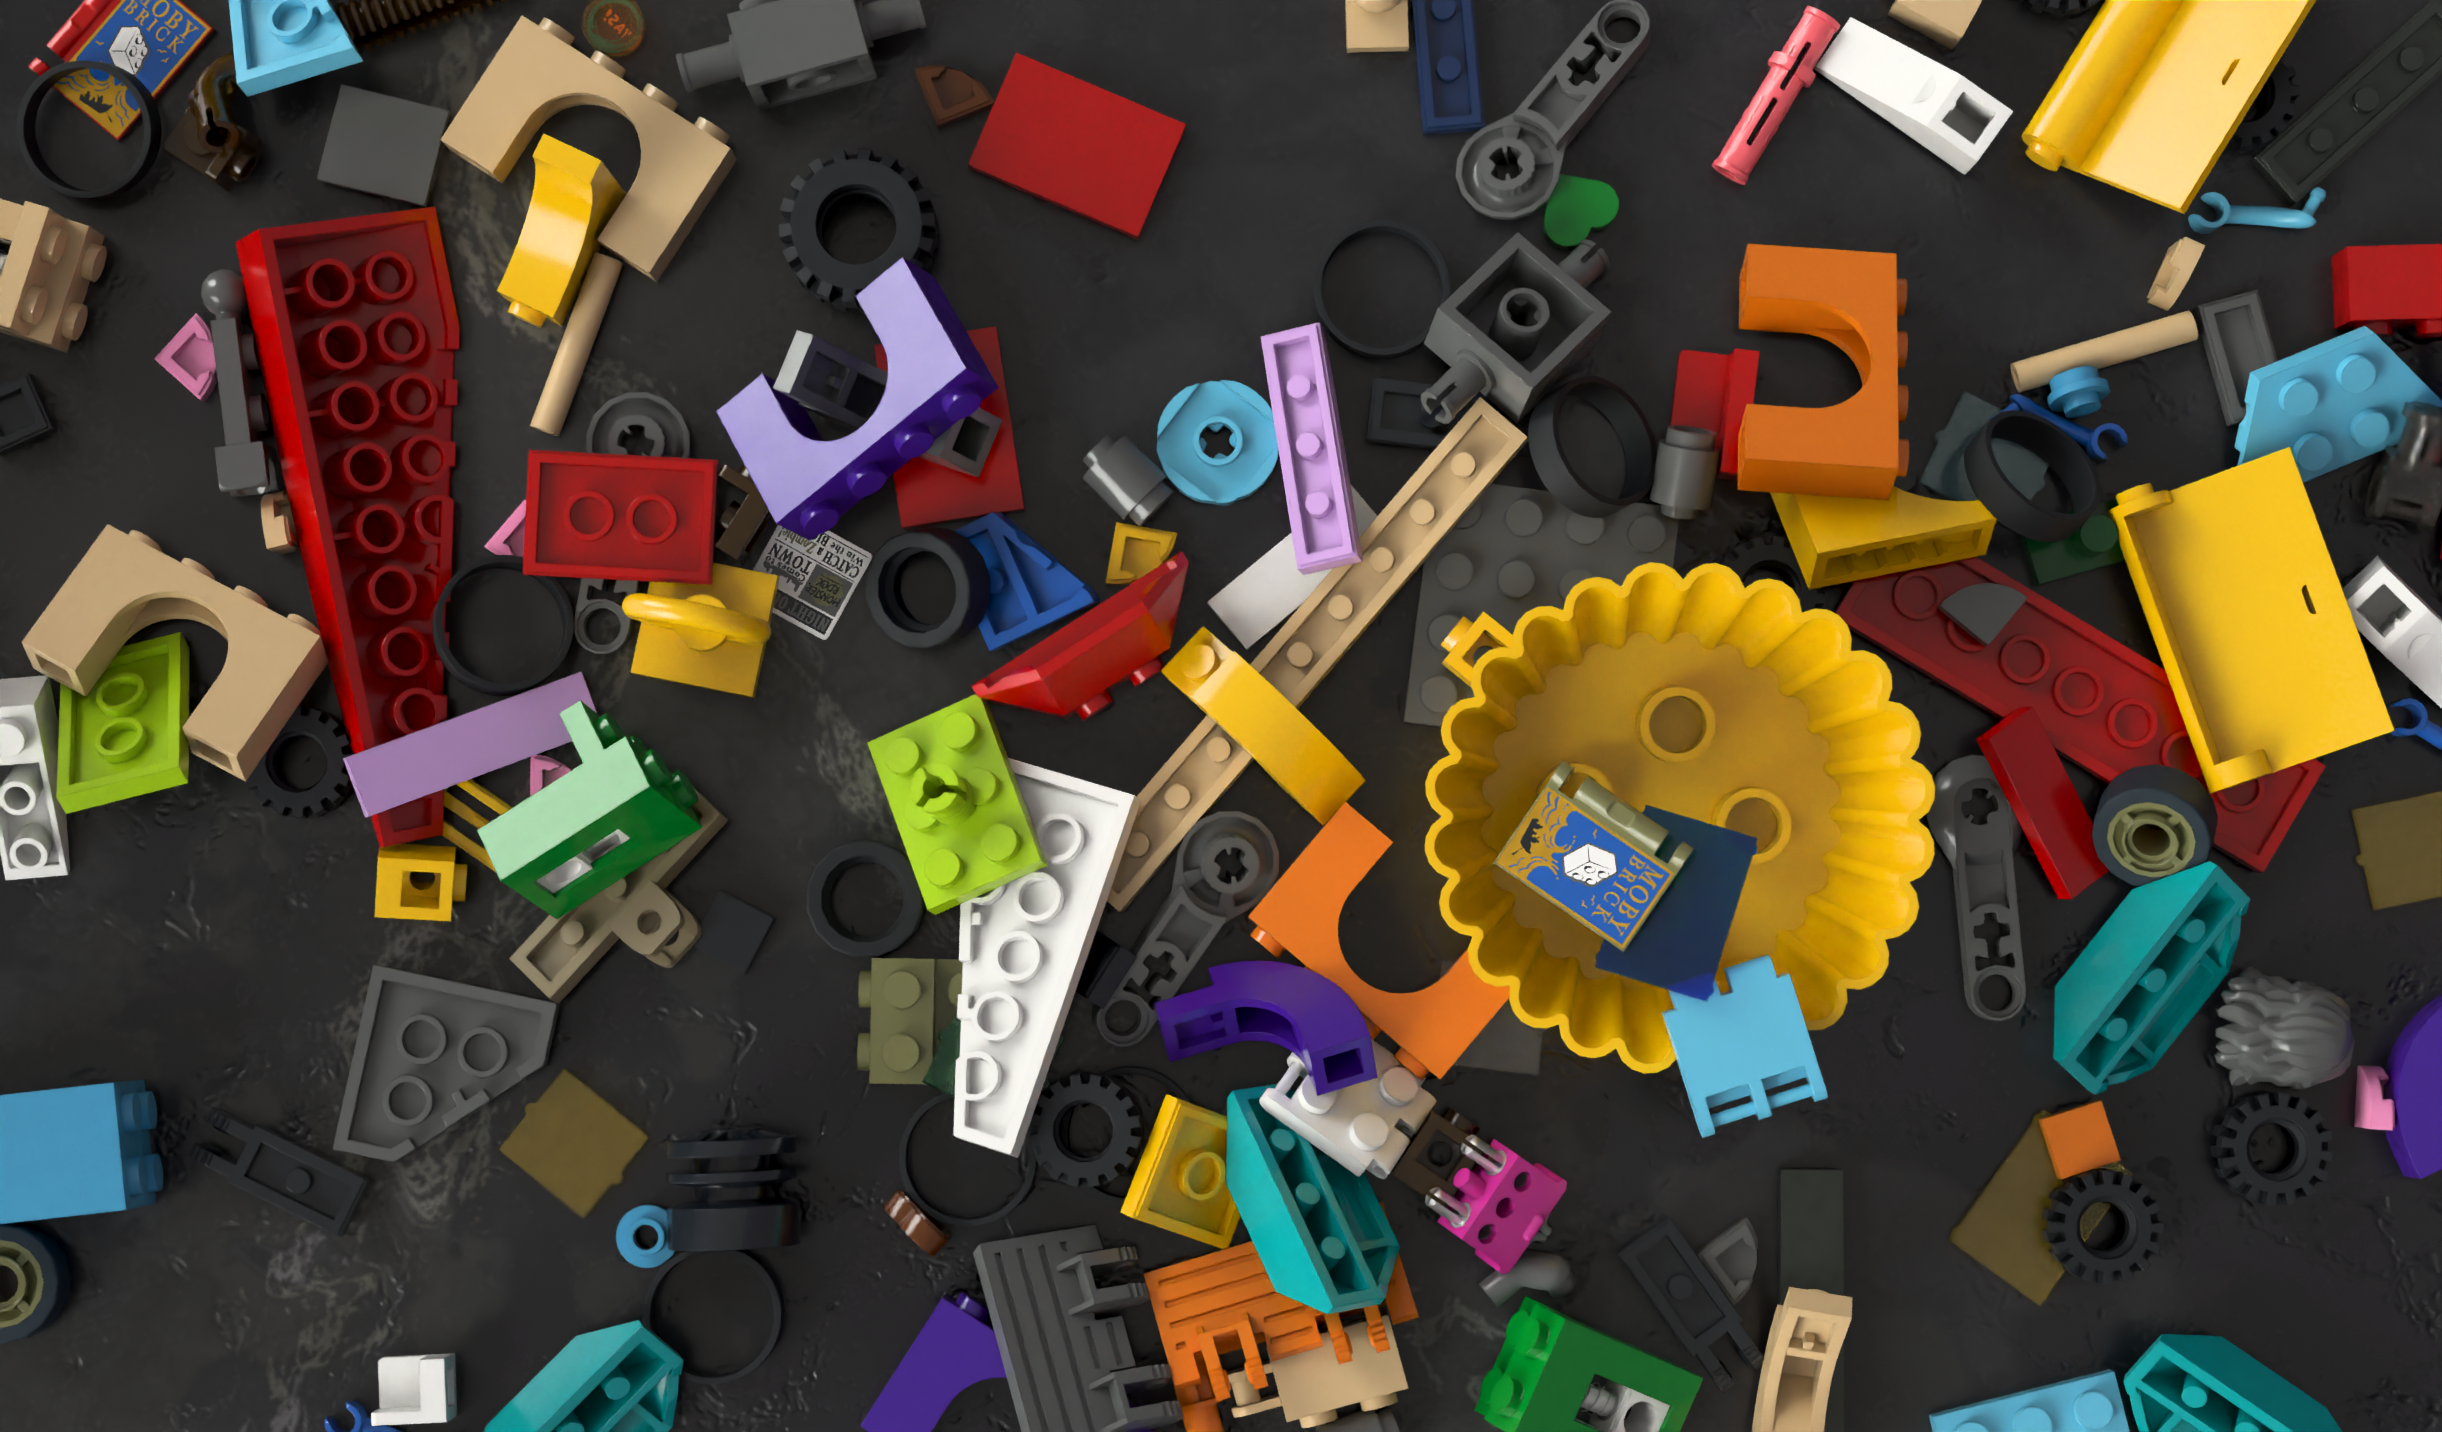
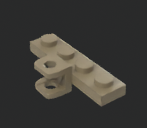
M694 786L693 788L697 793L699 801L692 805L702 825L701 829L562 917L555 919L549 915L509 958L550 1000L559 1004L619 938L636 952L665 968L674 967L700 939L702 930L696 917L672 893L665 889L728 821ZM679 930L677 940L669 946H664Z

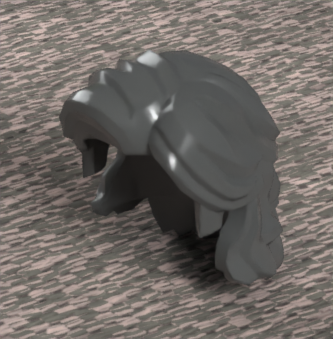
M2250 966L2241 971L2240 976L2232 978L2228 982L2230 989L2223 990L2221 993L2226 1005L2219 1009L2218 1016L2231 1023L2216 1028V1037L2222 1040L2216 1044L2218 1052L2214 1054L2217 1063L2230 1069L2229 1079L2232 1085L2240 1086L2246 1082L2250 1085L2256 1082H2271L2279 1087H2290L2294 1091H2299L2337 1078L2350 1066L2355 1045L2353 1031L2351 1030L2352 1012L2347 1003L2333 992L2306 980L2302 982L2295 981L2292 984L2280 976L2271 977Z

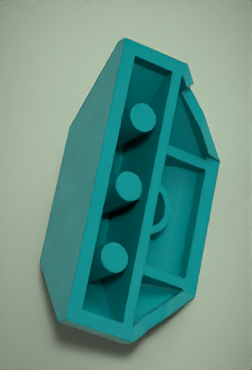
M2211 861L2132 889L2055 986L2053 1058L2094 1095L2107 1090L2108 1085L2125 1082L2153 1069L2229 973L2240 937L2241 916L2247 913L2251 899L2218 865Z
M1277 1084L1232 1091L1227 1097L1226 1185L1275 1291L1326 1314L1381 1304L1386 1298L1387 1285L1393 1273L1400 1246L1365 1172L1360 1177L1356 1176L1261 1107L1259 1100L1266 1089H1275ZM1290 1088L1285 1096L1291 1099L1295 1092Z
M639 1320L577 1335L486 1425L484 1432H668L673 1427L678 1397L679 1375L682 1373L684 1360L679 1353Z
M2161 1334L2124 1376L2123 1382L2126 1392L2130 1396L2132 1411L2139 1432H2342L2324 1405L2222 1336Z

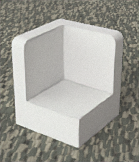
M455 1353L386 1356L378 1361L380 1408L371 1413L372 1426L443 1423L457 1416Z

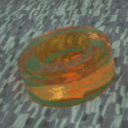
M592 0L584 10L582 30L594 50L608 57L617 58L629 55L640 46L645 36L646 22L642 11L634 0Z

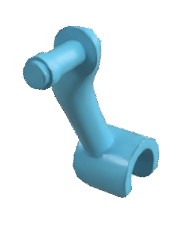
M2319 187L2313 189L2302 211L2273 206L2229 205L2227 199L2222 194L2209 192L2200 198L2204 203L2214 208L2216 212L2215 222L2206 221L2197 214H2191L2188 221L2190 227L2195 232L2201 234H2209L2224 224L2260 225L2295 229L2309 228L2317 222L2313 215L2320 203L2325 200L2326 191Z

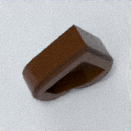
M897 1190L883 1205L884 1210L899 1224L901 1229L932 1257L951 1239V1233L935 1218L924 1212L905 1191Z

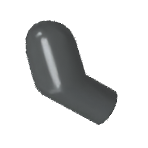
M1526 1249L1510 1272L1503 1275L1495 1270L1481 1281L1479 1285L1499 1308L1523 1287L1547 1291L1552 1298L1565 1297L1573 1291L1576 1285V1276L1571 1270L1569 1261L1561 1255Z

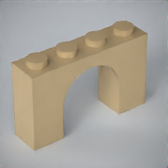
M522 15L440 140L451 152L503 184L535 133L546 120L556 113L573 106L597 105L609 108L623 115L635 126L641 147L640 167L633 185L597 240L605 250L655 282H658L737 161L732 149L726 145L730 136L700 116L695 124H692L676 114L674 111L678 103L653 85L647 83L643 91L632 86L622 79L627 71L603 53L595 50L591 58H588L570 46L575 37L553 21L544 17L540 24L537 25Z
M107 524L23 639L22 645L33 669L87 696L126 641L146 626L169 619L194 620L210 626L228 642L226 662L218 678L182 729L193 754L246 782L328 664L320 631L311 622L299 615L289 614L286 618L270 610L266 602L248 588L236 586L232 590L215 581V577L207 568L192 559L183 558L179 562L162 553L160 546L145 534L135 530H131L129 534H126Z

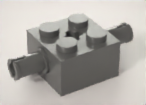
M744 0L739 4L740 11L727 14L732 32L729 35L730 41L684 54L678 53L676 54V59L687 93L697 88L740 77L742 83H746L760 111L877 79L869 49L874 47L873 40L917 28L923 29L927 26L920 0H878L867 4H862L861 0Z
M1517 232L1438 307L1424 344L1451 368L1432 387L1427 388L1421 394V402L1425 410L1431 415L1441 404L1443 409L1436 415L1435 420L1443 424H1449L1455 418V415L1474 396L1481 392L1514 422L1518 423L1544 395L1549 393L1596 347L1612 312L1586 290L1599 275L1604 274L1610 268L1609 258L1602 248L1589 259L1587 254L1595 248L1596 243L1584 239L1575 246V249L1562 262L1556 265Z

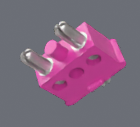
M1470 1135L1465 1139L1482 1150L1484 1154L1481 1156L1462 1142V1153L1477 1163L1472 1171L1468 1168H1462L1455 1174L1453 1184L1459 1190L1454 1197L1439 1187L1430 1190L1432 1194L1448 1204L1447 1208L1426 1195L1425 1203L1441 1215L1437 1221L1475 1248V1255L1504 1275L1512 1270L1525 1249L1532 1242L1539 1241L1544 1243L1547 1236L1551 1234L1552 1229L1547 1225V1220L1551 1211L1566 1191L1567 1182L1540 1163L1530 1164L1495 1139L1488 1145L1477 1136Z

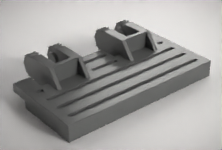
M1096 1224L981 1243L973 1252L1021 1432H1139L1169 1426L1184 1418L1179 1401H1165L1134 1408L1129 1406L1126 1395L1160 1389L1173 1381L1169 1364L1163 1363L1135 1368L1136 1364L1122 1316L1101 1320L1095 1319L1094 1315L1135 1308L1150 1300L1146 1284L1141 1282L1096 1289L1093 1277L1125 1272L1140 1264L1135 1246L1102 1250L1103 1247Z

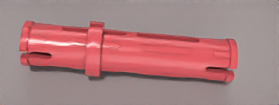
M1807 6L1803 12L1804 15L1782 51L1773 52L1768 60V65L1771 68L1749 106L1742 114L1740 121L1720 155L1712 163V167L1717 172L1733 182L1746 185L1750 173L1772 137L1776 134L1802 87L1810 88L1816 78L1813 69L1834 33L1840 28V24L1834 18L1817 8ZM1804 47L1805 51L1803 55L1801 56L1797 65L1791 72L1785 85L1781 89V83L1783 82L1789 70L1792 68L1793 64L1796 61V58L1798 57L1799 53ZM1771 102L1770 110L1748 145V138Z

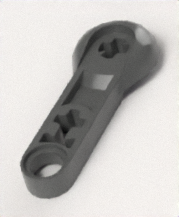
M1613 0L1604 5L1514 113L1483 127L1466 141L1457 158L1456 179L1462 196L1477 212L1493 219L1516 220L1535 213L1549 201L1558 184L1566 147L1643 56L1651 43L1650 19L1646 9L1640 3L1633 0ZM1628 17L1635 20L1641 27L1637 37L1627 43L1611 41L1606 36V29L1615 19ZM1596 44L1604 54L1594 68L1597 82L1592 84L1584 80L1579 86H1575L1573 71L1577 69L1585 73L1597 61L1596 48L1593 46ZM1510 158L1517 159L1520 175L1511 179L1507 173L1506 180L1498 179L1495 164L1505 159L1506 165H1509Z
M627 392L608 400L594 414L586 433V453L632 455L630 450L622 447L623 437L626 433L634 436L635 434L632 429L634 427H645V437L654 441V448L650 455L642 452V456L688 458L690 454V433L682 414L668 400L649 392ZM582 578L574 616V634L578 643L585 650L595 654H613L622 650L630 641L635 620L629 618L624 613L622 604L610 599L591 600L593 587L606 591L608 579ZM616 580L614 593H627V596L632 593H640L642 581ZM599 609L613 611L620 621L618 637L606 645L595 643L587 633L586 623L588 618L594 611Z
M1969 755L1952 760L1936 773L1933 779L1935 784V800L1926 814L1931 833L1953 869L1964 991L1967 1004L1975 1015L1985 1020L2003 1021L2012 1018L2021 1010L2026 997L2013 862L2024 831L1985 756ZM1973 789L1984 792L1981 796L1982 800L1990 798L1992 801L1993 810L1983 814L1982 825L1971 823L1974 816H1964L1961 809L1962 802L1972 799ZM1985 913H1991L1993 923L2004 924L2005 935L1998 936L1994 940L1995 957H2002L2008 954L2009 967L1988 965L1976 970L1975 957L1988 958L1986 940L1975 938L1974 926L1984 924ZM1991 975H2000L2006 978L2012 989V999L2004 1009L1999 1011L1987 1009L1979 998V987L1982 981Z
M1218 811L1201 818L1185 834L1177 851L1172 890L1129 950L1137 956L1136 960L1105 1008L1102 1009L1095 1004L1092 1006L1094 1026L1108 1043L1118 1047H1129L1139 1043L1158 1019L1154 1003L1173 998L1223 924L1256 906L1272 889L1279 873V849L1272 832L1259 819L1241 811ZM1232 847L1238 848L1239 851L1236 858L1242 864L1241 869L1235 875L1226 870L1225 878L1217 876L1221 867L1214 861L1216 856L1222 850L1230 855ZM1164 951H1167L1165 960L1171 966V969L1165 976L1156 972L1150 977L1144 987L1154 996L1147 1003L1136 990L1125 985L1132 978L1140 987L1149 973V969L1143 963L1145 958L1149 954L1159 958ZM1120 1000H1128L1135 1003L1138 1009V1018L1130 1029L1124 1032H1115L1107 1028L1105 1014L1113 1003Z

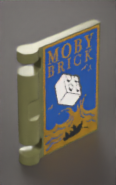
M1563 760L1493 863L1625 952L1692 855L1694 848L1683 841L1674 851L1668 864L1656 857L1655 854L1661 848L1670 832L1590 777L1584 780L1573 799L1560 791L1561 788L1568 782L1575 769L1574 766Z

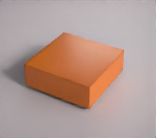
M2094 1100L2038 1118L2058 1179H2065L2121 1160L2102 1100Z

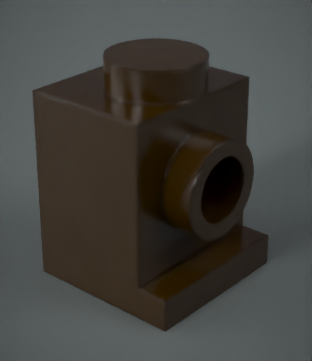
M1450 1107L1443 1118L1431 1110L1390 1174L1425 1198L1428 1195L1446 1207L1447 1203L1432 1194L1430 1190L1439 1187L1451 1196L1455 1194L1458 1189L1453 1184L1455 1174L1462 1168L1471 1170L1475 1164V1161L1462 1153V1142L1481 1155L1483 1151L1465 1139L1470 1135L1476 1136L1480 1128ZM1439 1141L1447 1143L1451 1149L1449 1161L1443 1165L1432 1164L1428 1159L1429 1147Z

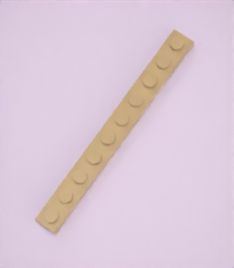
M1480 397L1359 537L1363 561L1333 568L1250 665L1298 709L1528 442V437ZM1208 715L1205 716L1137 796L1141 803L1107 902L1119 912H1124L1179 848L1185 834L1210 812L1254 760Z

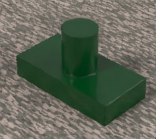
M2116 499L2099 503L2096 511L2066 540L2060 542H2041L2019 534L2035 587L2125 561L2117 540V526L2109 518L2107 512L2118 506ZM2074 511L2063 514H2074Z

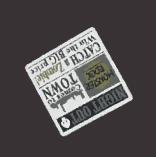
M778 525L753 571L780 577L773 613L820 639L826 640L872 560V555L829 530L817 535L810 541Z

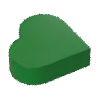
M1560 174L1558 184L1546 203L1543 232L1547 241L1561 250H1572L1579 242L1587 239L1590 231H1600L1607 228L1614 221L1619 209V199L1615 190L1609 184L1601 181Z

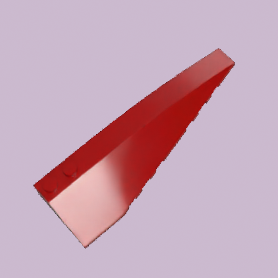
M435 207L262 228L235 242L294 526L329 669L353 755L447 720L448 695H443L444 664L436 651L432 624L437 602L452 575L454 500L450 498L451 468L455 467L456 442H452L453 407L457 406L458 380L454 379L455 351L459 350L460 326ZM451 593L445 602L442 618L443 632L448 648L450 632H445L446 603L451 602ZM444 789L372 815L371 819L380 848L443 835Z

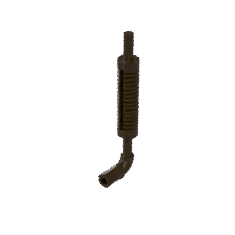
M349 0L348 5L343 1L339 2L337 9L334 8L359 54H363L364 47L369 51L374 50L375 43L380 47L385 46L386 39L391 43L396 42L397 35L402 39L407 38L408 31L416 35L419 32V27L427 31L430 28V23L438 27L441 25V19L449 23L452 21V15L460 19L463 17V11L471 15L474 13V7L482 11L485 9V3L493 7L496 5V0ZM499 0V1L502 2V3H504V2H507V1H510V0ZM234 51L217 58L207 66L198 77L194 89L188 97L190 112L196 117L199 144L203 149L211 153H223L220 141L221 135L225 136V142L229 150L234 148L239 139V132L235 124L231 101L236 99L235 92L240 89L236 81Z

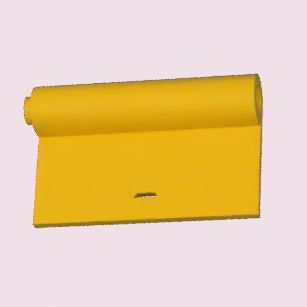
M2105 0L2023 132L2021 138L2029 146L2025 152L2026 155L2033 162L2050 171H2058L2059 167L2063 166L2185 214L2316 0Z

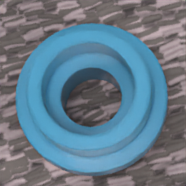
M2077 367L2059 373L2049 381L2051 393L2048 395L2047 401L2052 411L2064 412L2067 418L2082 417L2100 409V401L2108 396L2110 388L2108 381L2100 378L2096 367Z
M642 1205L630 1210L622 1217L616 1231V1243L621 1255L629 1263L641 1268H653L665 1263L673 1256L675 1251L668 1250L667 1210L656 1205ZM650 1225L657 1231L658 1241L653 1248H643L638 1244L636 1232L640 1226Z

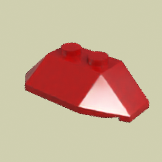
M1182 551L971 687L978 698H982L990 703L1064 719L1069 718L1076 712L1082 721L1090 718L1114 701L1109 691L1128 679L1131 680L1134 687H1137L1160 673L1165 667L1161 658L1171 651L1189 569V561Z

